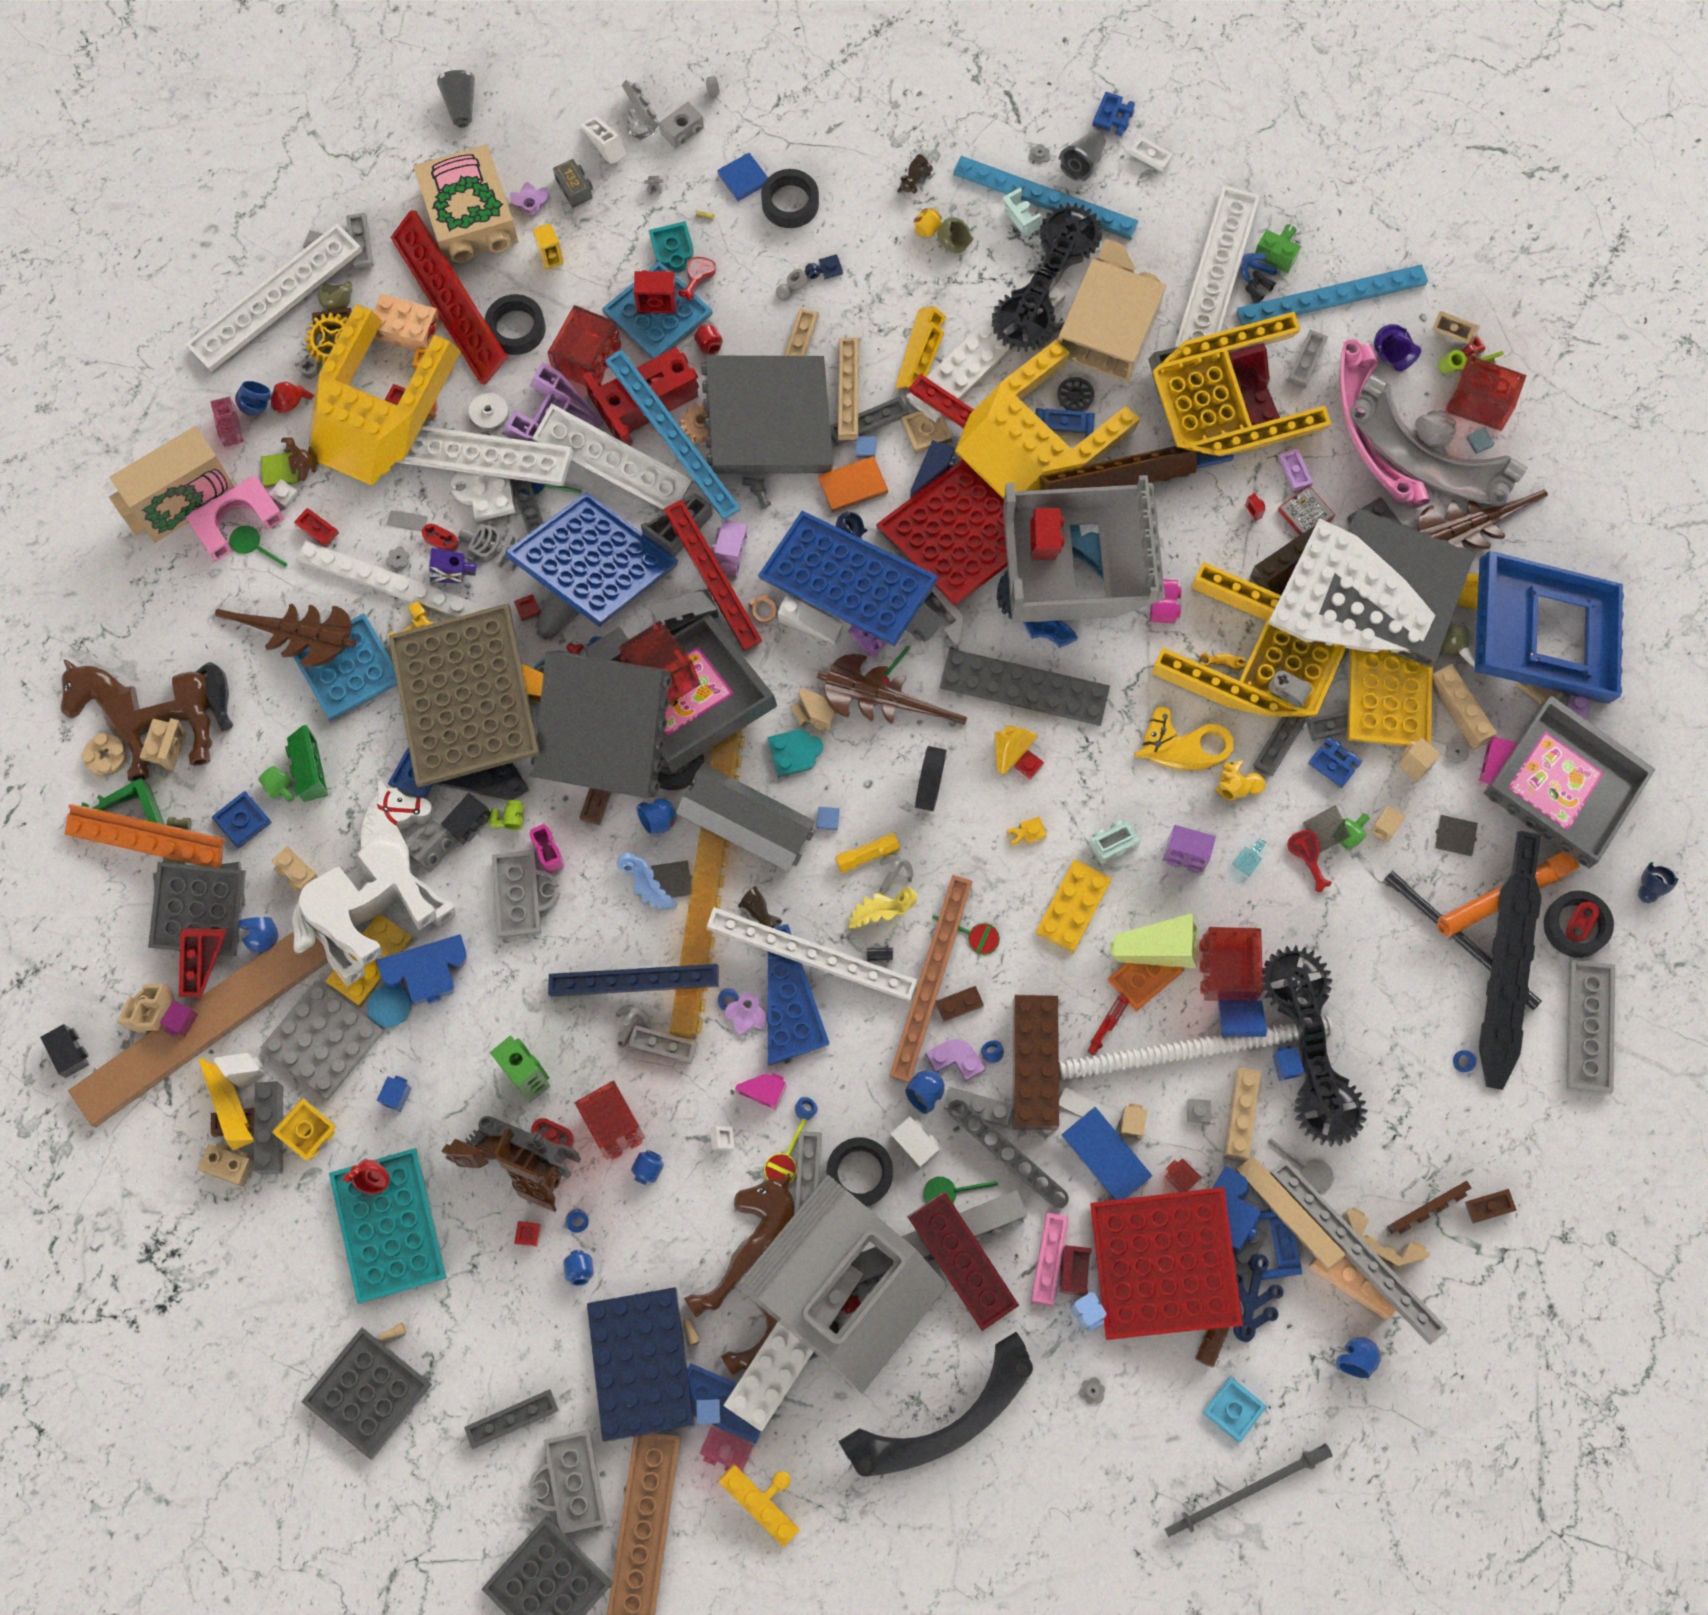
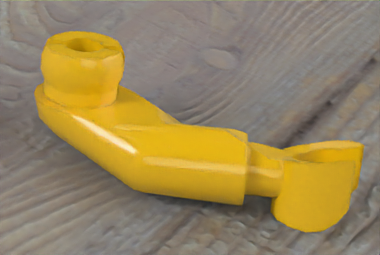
M1203 653L1200 658L1205 659L1207 663H1199L1206 667L1212 663L1214 665L1224 664L1239 671L1245 667L1246 659L1230 653L1215 654L1213 656Z

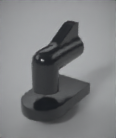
M1257 270L1252 273L1254 278L1245 287V290L1251 295L1254 304L1259 303L1265 296L1256 288L1259 284L1263 285L1270 292L1276 285V282L1266 278Z

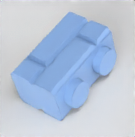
M1090 1292L1075 1301L1070 1308L1074 1316L1079 1318L1077 1321L1082 1329L1086 1330L1089 1328L1090 1331L1104 1324L1103 1318L1107 1314L1102 1305L1098 1304L1099 1300L1094 1292Z

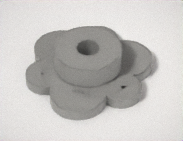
M1038 144L1030 149L1029 159L1036 161L1037 164L1048 162L1050 160V150L1045 148L1044 145Z
M399 546L395 550L389 551L386 561L389 565H393L395 569H398L400 566L406 567L408 565L410 555L408 552H405L403 547Z
M1456 739L1452 743L1447 744L1445 755L1448 759H1453L1455 763L1468 759V746L1463 745L1461 740Z
M1096 1377L1091 1378L1089 1381L1084 1380L1082 1382L1083 1387L1079 1390L1080 1397L1086 1399L1088 1404L1093 1402L1101 1403L1104 1399L1102 1393L1105 1392V1387L1100 1385V1380Z

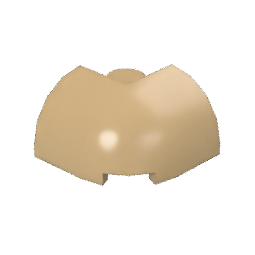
M165 984L143 985V990L139 991L134 997L130 996L117 1023L142 1034L158 1031L162 1018L172 1001H175L173 992Z

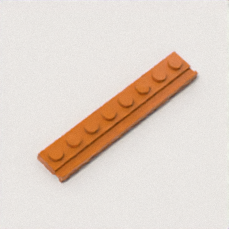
M70 804L68 807L70 812L67 814L64 835L199 866L221 868L224 850L222 846L225 838L76 804Z

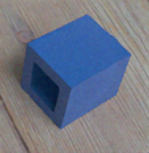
M1290 1045L1277 1048L1272 1057L1279 1081L1300 1077L1304 1073L1298 1048H1290Z
M395 1075V1078L387 1076L376 1101L383 1106L401 1112L412 1088L407 1084L408 1080Z

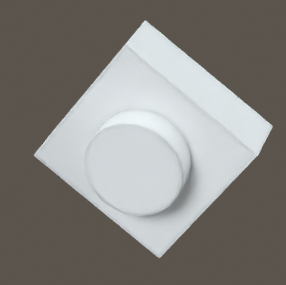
M280 479L269 495L286 508L298 494V491Z
M714 1126L710 1128L712 1150L735 1149L732 1127Z

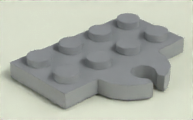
M535 850L492 854L498 938L542 934L540 913L548 911L555 906L560 895L559 892L545 895L543 889L548 885L555 888L559 887L557 880L552 874L537 870Z
M590 1430L545 1439L544 1446L547 1464L539 1467L532 1474L528 1488H535L537 1484L544 1483L547 1486V1492L542 1497L537 1495L531 1496L530 1498L533 1503L545 1511H556L559 1529L564 1534L607 1524Z

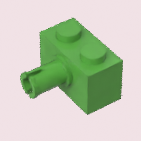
M1287 224L1284 227L1281 235L1266 229L1255 251V254L1263 253L1266 255V259L1262 261L1286 273H1289L1301 249L1300 245L1290 241L1297 231L1294 226L1289 231L1291 224Z

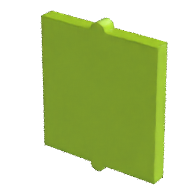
M292 452L261 456L262 469L260 472L263 475L264 487L275 486L280 479L287 484L299 483L297 480L298 469H296L295 474H292L289 466L288 457L292 455Z

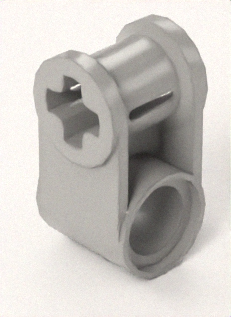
M1286 671L1277 672L1269 683V689L1273 694L1283 698L1295 707H1303L1312 691V686L1309 683L1298 679Z

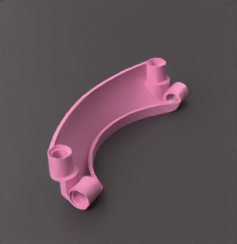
M1349 339L1344 343L1340 355L1339 388L1342 411L1351 439L1365 464L1391 494L1393 501L1396 503L1407 502L1405 507H1422L1430 501L1423 482L1406 477L1383 461L1350 416V411L1368 377L1374 373L1379 363L1371 343L1361 345L1359 341Z

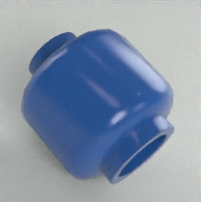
M650 1150L640 1152L631 1168L632 1173L635 1175L634 1179L644 1185L647 1182H656L664 1167V1163L661 1161L662 1157Z
M574 1250L563 1261L565 1279L571 1282L572 1285H585L593 1277L592 1257L584 1253V1251Z

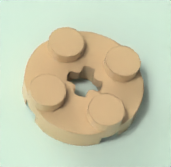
M99 733L85 746L82 759L86 767L96 775L115 774L126 763V748L119 738L110 734ZM108 751L109 757L100 759L102 752Z

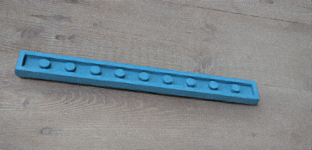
M964 156L960 157L954 169L953 175L1007 195L1021 188V200L1028 201L1052 211L1053 207L1059 210V204L1065 208L1067 202H1069L1070 207H1073L1075 203H1077V208L1085 205V211L1091 208V215L1097 214L1096 220L1101 221L1099 227H1102V230L1129 240L1132 239L1139 220ZM1087 219L1081 221L1088 225L1090 224V222Z
M1421 264L1238 307L1236 313L1241 326L1291 312H1295V315H1301L1424 286L1427 284L1428 279Z
M621 349L605 360L607 366L723 521L740 511L741 507L624 351Z

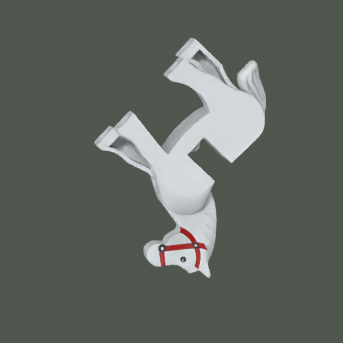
M379 781L378 795L368 807L362 824V849L357 854L361 872L369 882L358 891L340 866L307 883L300 893L299 903L294 910L292 918L295 953L304 952L314 945L317 938L326 951L329 964L347 987L365 975L364 966L382 955L381 947L377 941L360 934L355 929V926L379 915L397 899L404 903L418 930L431 922L439 927L456 915L455 907L451 902L439 898L430 887L411 874L409 850L400 833V830L410 827L413 823L423 825L431 821V803L427 799L407 797L398 791L397 788L387 789Z

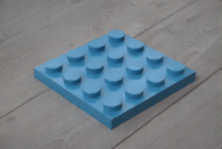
M660 261L648 270L653 272L663 270L671 272ZM676 276V313H637L633 293L634 282L602 308V312L651 359L671 350L713 314L712 309L696 294L693 293V300H687L685 297L678 295V291L686 289L687 286Z
M365 614L351 620L352 631L349 638L356 640V647H347L345 650H341L333 661L316 667L301 666L300 661L310 651L309 646L299 655L293 656L329 721L338 718L397 685L394 664Z

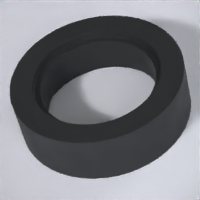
M784 169L773 173L762 186L761 200L763 212L769 221L783 228H797L809 223L815 217L819 208V191L816 182L810 175L797 169ZM789 185L800 187L807 193L809 200L800 210L794 212L782 211L772 202V196L779 188Z
M520 294L503 296L494 301L485 314V322L506 354L521 355L535 349L544 338L546 325L542 310L530 297ZM510 311H524L534 319L531 331L521 338H506L497 331L499 319Z
M927 746L917 789L915 808L934 812L946 758V749Z
M701 754L692 760L689 767L680 774L665 775L659 772V788L680 790L691 785L697 770L704 763V755Z
M1571 891L1561 895L1549 906L1544 916L1543 925L1548 941L1556 950L1570 957L1582 958L1593 955L1609 942L1614 930V919L1607 904L1598 896L1586 891ZM1593 902L1600 911L1597 919L1598 933L1595 939L1588 943H1577L1570 940L1560 928L1559 916L1561 911L1570 905Z
M864 1137L851 1138L840 1143L833 1150L827 1162L826 1172L827 1175L845 1188L838 1177V1167L842 1159L855 1151H864L872 1154L879 1161L882 1169V1176L878 1185L866 1193H853L847 1190L863 1205L869 1206L880 1201L888 1192L893 1179L892 1160L886 1149L878 1142Z

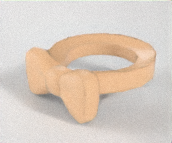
M767 593L748 603L750 607L752 606L754 618L759 622H769L776 615V605L772 600L768 599ZM760 601L769 604L772 608V614L767 618L760 617L756 612L757 603Z

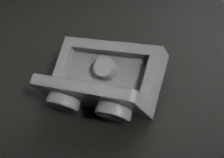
M433 820L408 847L409 855L427 871L431 872L458 841L446 828Z

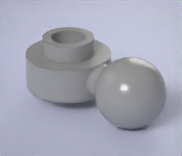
M801 269L792 271L787 277V284H781L777 287V297L781 300L788 299L792 289L797 290L805 286L807 275Z

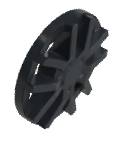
M1071 377L1059 385L1057 398L1060 405L1066 408V410L1082 412V410L1088 409L1092 404L1094 389L1087 380L1080 377ZM1072 382V387L1066 384ZM1074 382H1080L1079 386H1074ZM1082 383L1085 384L1087 388H1081ZM1068 400L1071 401L1069 405L1065 404Z

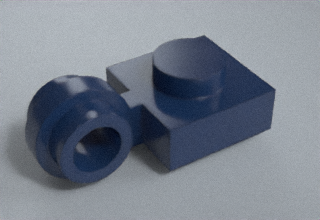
M837 254L818 259L819 266L815 263L807 264L804 271L809 279H816L821 273L824 279L843 274Z

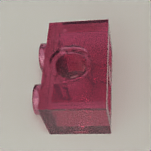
M231 397L210 401L217 434L224 447L244 442L237 408Z
M710 1427L699 1454L703 1455V1461L714 1466L717 1462L724 1464L725 1471L734 1463L744 1472L754 1446ZM726 1445L730 1446L732 1449L731 1457L722 1459L720 1449Z

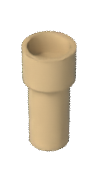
M794 703L791 705L801 726L807 725L810 720L804 714L799 704Z
M691 1318L684 1320L683 1325L689 1346L700 1343Z
M400 1323L380 1333L379 1337L382 1342L405 1334L406 1328L403 1323Z

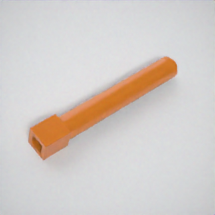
M1561 852L1537 866L1535 877L1539 890L1576 871L1579 865L1575 859L1569 854ZM1503 884L1439 917L1437 923L1439 932L1450 937L1498 912L1499 894Z

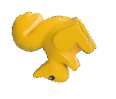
M1242 760L1224 764L1222 775L1219 776L1222 781L1219 782V787H1216L1215 792L1228 801L1243 798L1249 793L1253 795L1261 794L1266 788V781L1259 773H1249L1246 777L1239 773L1243 763Z

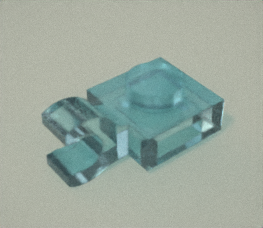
M1259 838L1251 850L1245 846L1232 865L1247 876H1250L1263 858L1258 856V854L1267 842Z

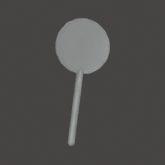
M1269 1139L1271 1144L1302 1167L1300 1174L1318 1193L1326 1191L1332 1185L1334 1174L1326 1162L1313 1159L1305 1164L1275 1140Z

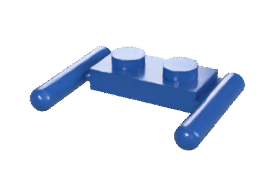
M1036 408L1035 414L1052 431L1085 433V438L1094 432L1095 413Z
M1272 1210L1260 1211L1261 1220H1270L1278 1269L1264 1271L1261 1280L1303 1274L1295 1234Z

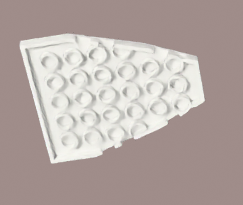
M1319 518L1268 624L1305 642H1325V645L1330 646L1338 644L1344 645L1345 648L1369 652L1391 650V652L1406 651L1411 653L1408 651L1409 649L1376 637L1374 631L1370 628H1366L1363 631L1355 629L1356 624L1351 619L1345 620L1344 623L1335 621L1337 615L1333 610H1327L1324 615L1319 614L1335 573L1341 578V587L1348 589L1352 586L1359 592L1361 597L1367 598L1394 619L1389 624V630L1392 633L1400 632L1402 626L1409 631L1408 639L1411 642L1424 641L1435 617V614L1408 582L1358 536ZM1335 593L1332 597V603L1336 606L1342 605L1345 601V597L1341 593ZM1355 602L1351 606V612L1355 615H1360L1364 610V606L1360 602ZM1374 611L1370 615V621L1373 624H1379L1383 620V615L1379 611Z

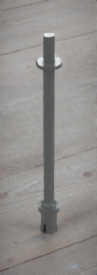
M1324 1443L1310 1452L1304 1451L1300 1460L1190 1516L1183 1512V1519L1165 1528V1533L1168 1538L1186 1528L1192 1533L1194 1532V1524L1303 1468L1314 1469L1316 1464L1333 1457L1329 1446Z

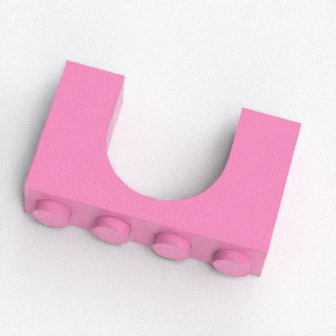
M256 475L245 479L238 486L228 489L223 495L211 499L206 505L193 510L186 516V519L214 561L232 552V549L220 532L221 520L230 510L239 507L253 510L267 530L285 520Z

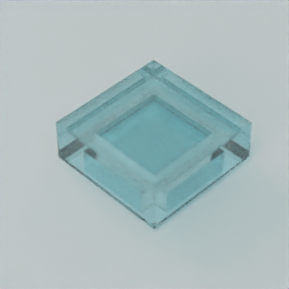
M1485 427L1468 434L1466 437L1475 454L1487 450L1495 444Z

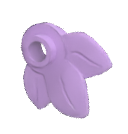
M526 182L521 188L520 193H510V199L512 204L521 208L524 214L534 215L539 211L540 205L547 201L549 194L547 187L536 190L529 182Z
M752 993L742 994L738 1001L730 1003L725 1009L724 1018L734 1019V1029L738 1035L748 1032L752 1025L761 1030L766 1026V1013L759 1007V1000ZM745 1000L752 1002L750 1008L744 1006Z

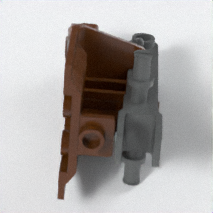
M484 1116L480 1119L478 1123L479 1130H473L475 1136L469 1134L471 1140L465 1138V1143L454 1139L451 1145L446 1144L442 1149V1153L447 1155L445 1158L455 1163L458 1167L481 1168L489 1163L488 1160L497 1159L500 1166L506 1169L511 1177L512 1186L519 1197L553 1212L557 1210L553 1190L559 1186L561 1176L566 1178L571 1176L568 1168L562 1165L566 1158L578 1163L581 1161L578 1152L570 1147L552 1143L538 1132L531 1134L490 1116Z

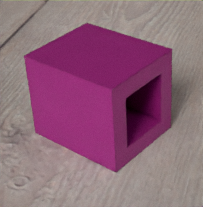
M173 1000L160 1024L166 1028L164 1032L176 1037L179 1034L185 1037L198 1014L194 1010Z

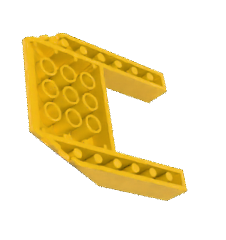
M356 304L319 373L311 414L309 447L313 448L314 454L317 456V463L372 486L382 475L387 474L391 470L390 467L398 460L401 462L406 458L461 351L451 341L434 335L398 405L353 388L349 384L383 321L372 310Z
M1295 312L1184 341L1152 371L1176 448L1225 456L1249 452L1321 432L1331 425L1326 406H1321L1252 426L1228 353L1262 343L1268 345L1293 338L1300 331Z
M1054 340L1005 378L970 413L955 452L1003 499L1006 483H1014L1015 492L1040 490L1039 476L1095 464L1130 436L1140 421V418L1125 406L1071 449L1021 400L1064 367L1070 354L1057 340Z
M1202 562L1191 589L1265 620L1266 623L1239 681L1163 647L1151 674L1228 708L1267 717L1316 716L1344 655L1345 646L1338 644L1330 646L1325 645V642L1313 641L1312 643L1305 642L1268 624L1281 595ZM1286 671L1312 686V691L1303 707H1295L1270 691L1269 683L1277 672Z

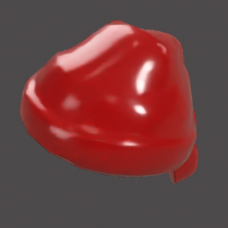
M287 381L275 384L271 393V407L278 413H287L299 404L302 397L312 400L314 394L305 390L300 385L295 386Z
M363 1159L358 1165H354L349 1173L343 1176V1181L345 1183L352 1181L354 1187L361 1192L379 1194L387 1189L390 1184V1176L379 1162Z

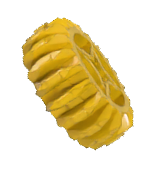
M332 313L328 314V318L321 314L322 320L319 321L318 318H314L316 324L309 323V327L312 330H306L305 332L310 336L304 338V341L309 343L306 346V349L311 351L309 355L315 357V361L318 363L322 361L323 365L329 354H325L323 351H328L334 347V344L328 340L327 334L334 338L336 343L348 320L346 317L341 319L340 314H337L335 318ZM339 326L341 328L330 331L326 327ZM320 332H322L323 338L319 342L320 344L317 346L318 335Z

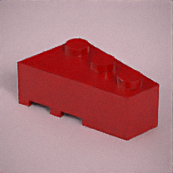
M183 928L181 930L179 997H202L228 929Z

